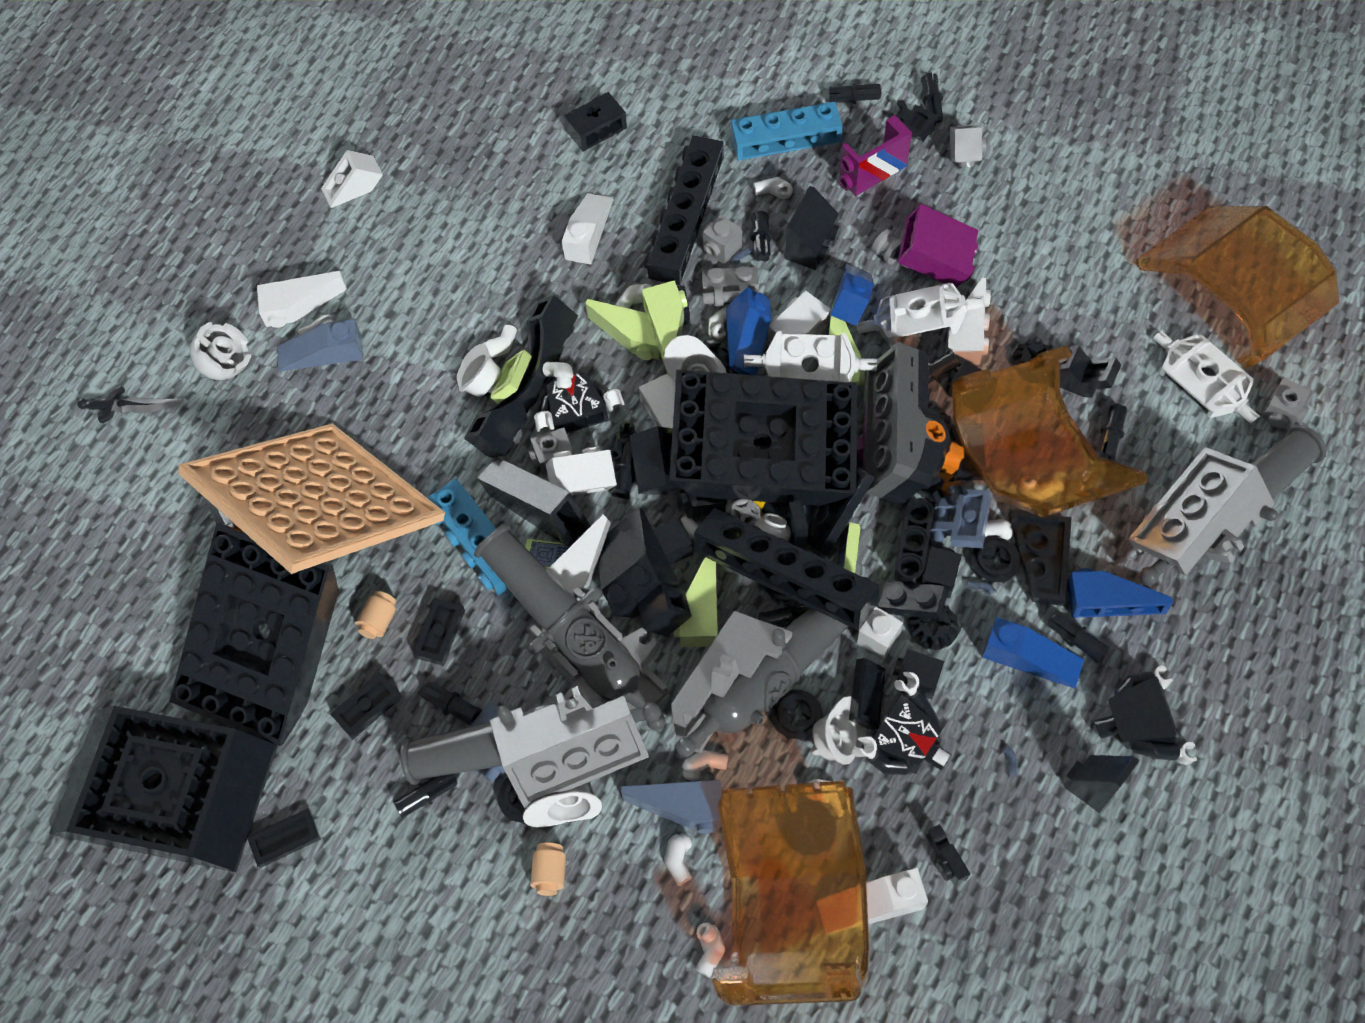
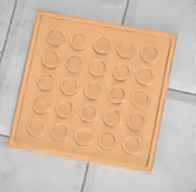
M333 423L179 465L178 474L291 574L442 522L445 516V512Z

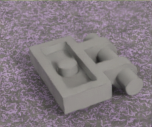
M757 266L702 270L704 304L724 306V303H731L747 287L760 293Z

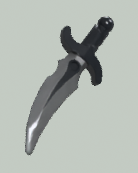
M119 387L110 392L106 399L81 398L78 400L77 406L80 409L105 410L98 417L100 423H105L113 418L115 411H119L122 414L129 411L135 413L155 412L173 407L181 402L182 399H145L138 397L118 399L125 392L124 387Z

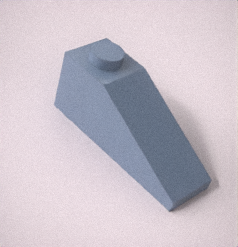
M355 319L325 323L278 346L279 371L363 360L362 335Z
M721 780L621 786L623 801L689 829H697L698 833L717 832V827H723Z

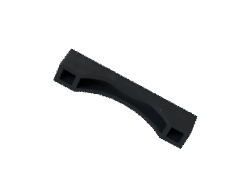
M555 295L538 300L526 322L528 353L532 357L517 391L492 409L477 414L464 437L466 441L488 457L504 456L512 450L514 446L513 440L517 432L525 425L527 421L526 415L530 407L537 402L541 386L549 379L543 373V365L546 362H555L561 356L564 342L575 329L573 325L578 315Z

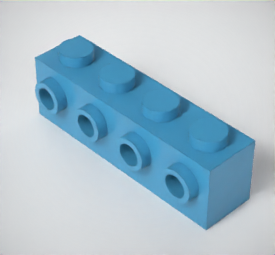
M820 103L813 106L731 120V138L737 161L840 143L843 126L836 103Z
M455 478L427 497L445 512L444 521L435 525L438 526L442 523L447 530L444 532V535L452 547L459 545L463 550V553L460 555L470 569L476 567L480 572V575L477 577L487 591L493 589L499 596L508 590L507 586L482 557L477 558L474 556V551L478 545L496 528Z

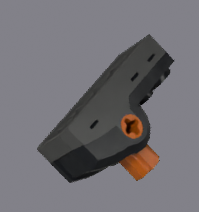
M898 342L877 360L876 371L865 370L862 468L875 477L866 493L904 506L912 496L923 488H930L941 470L949 474L957 471L961 460L964 458V447L951 441L945 422L938 415L928 410L930 397L928 392L930 375L928 353Z

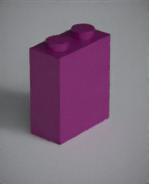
M920 204L906 218L898 263L944 284L953 283L955 287H958L965 280L968 281L973 275L975 269L973 259L979 245L977 243L978 230Z

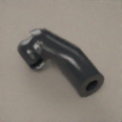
M623 422L619 426V431L611 437L608 450L611 452L612 461L620 460L625 443L630 441V435L636 433L635 426L631 422Z

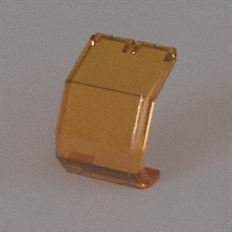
M1209 206L1134 260L1139 270L1189 275L1230 307L1248 332L1250 350L1237 359V362L1244 369L1272 355L1339 303L1337 270L1317 242L1268 206Z
M1068 345L1043 352L1025 363L991 373L988 368L962 376L952 383L953 421L964 451L997 501L1040 517L1050 516L1144 485L1148 482L1144 471L1099 457L1069 415L1060 393V363L1072 357Z
M844 780L820 782L821 789H816L814 783L787 784L785 791L781 790L780 785L752 787L753 794H749L747 788L722 790V797L718 801V811L732 880V958L730 967L713 968L712 983L718 997L724 1003L729 1005L848 1002L860 997L868 980L870 945L867 878L853 789L846 787Z

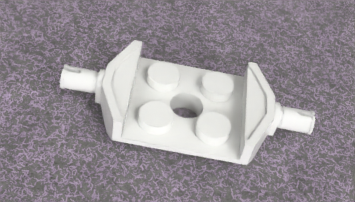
M953 283L887 296L880 300L874 320L858 322L857 330L859 334L875 330L879 331L890 347L895 345L894 338L950 327L952 334H956L968 310L986 307L984 296L965 299V296H961ZM917 306H924L919 310H914Z
M1162 330L1155 335L1153 340L1162 346L1167 353L1160 375L1168 374L1209 410L1207 413L1209 418L1235 412L1239 413L1250 425L1259 419L1260 415L1246 405L1249 401L1247 396L1254 379L1203 335L1195 334L1181 341L1177 339L1174 342ZM1201 368H1211L1215 371L1216 375L1207 376Z
M777 331L766 354H763V356L744 355V367H763V370H766L767 375L771 377L850 382L854 373H857L858 370L876 371L877 358L858 359V357H855L856 355L846 333H841V335L782 334V331ZM809 357L816 359L819 364L818 369L814 372H806L801 365L804 359Z

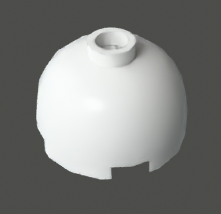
M208 322L200 327L190 345V357L194 367L202 375L214 380L231 379L239 374L247 366L251 354H249L246 346L248 343L247 338L240 330L227 323L221 326L217 324L212 325V322Z

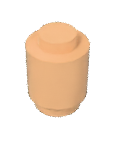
M374 591L372 596H368L355 622V625L359 628L358 632L369 639H375L376 636L383 637L396 611V600L389 594L381 591Z
M540 843L533 853L530 886L537 889V894L553 896L557 894V890L564 888L566 854L563 853L562 845L557 843Z

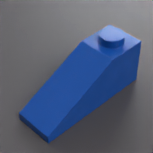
M845 264L830 315L857 326L870 301L874 286L872 274Z
M747 287L726 307L730 369L740 374L757 375L759 367H744V355L762 356L771 322L770 300L764 294L757 293Z
M1090 568L1079 569L1072 572L1067 581L1072 618L1166 614L1173 604L1171 596L1105 571H1093Z
M998 617L994 621L982 657L1076 689L1084 662L1083 658L1030 628Z

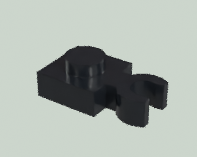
M897 101L896 104L902 112L896 116L912 132L911 136L924 142L939 121L937 115L916 104L912 110H909L905 102ZM890 112L888 115L889 117H892L895 114Z
M941 470L932 486L928 489L923 488L918 494L936 503L945 498L948 505L954 506L957 504L954 496L957 494L966 496L968 492L963 482L956 481L954 475Z
M939 824L929 829L926 837L938 854L939 862L936 864L941 876L945 881L951 879L955 887L967 881L970 872L954 845L949 843L941 825Z

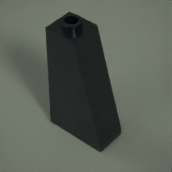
M498 457L477 478L488 495L568 548L591 527L569 491Z

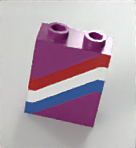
M896 115L886 120L883 144L859 157L847 143L842 145L839 182L844 190H850L855 197L907 166L912 132Z

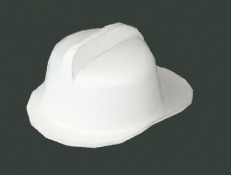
M689 335L678 336L670 341L665 349V367L675 381L676 369L726 373L721 361L696 337Z
M485 344L475 346L464 357L457 373L460 392L466 391L476 397H481L487 392L492 393L501 371L490 357Z
M851 696L841 698L828 715L815 723L812 731L814 745L811 753L813 755H821L827 760H836L843 765L850 764L855 758L853 748L862 747L863 743L858 740V737H866L867 728L849 720Z
M585 783L564 793L550 795L533 802L525 809L523 820L529 826L548 827L570 821L592 819L600 813L602 803L596 795L591 794L588 783Z

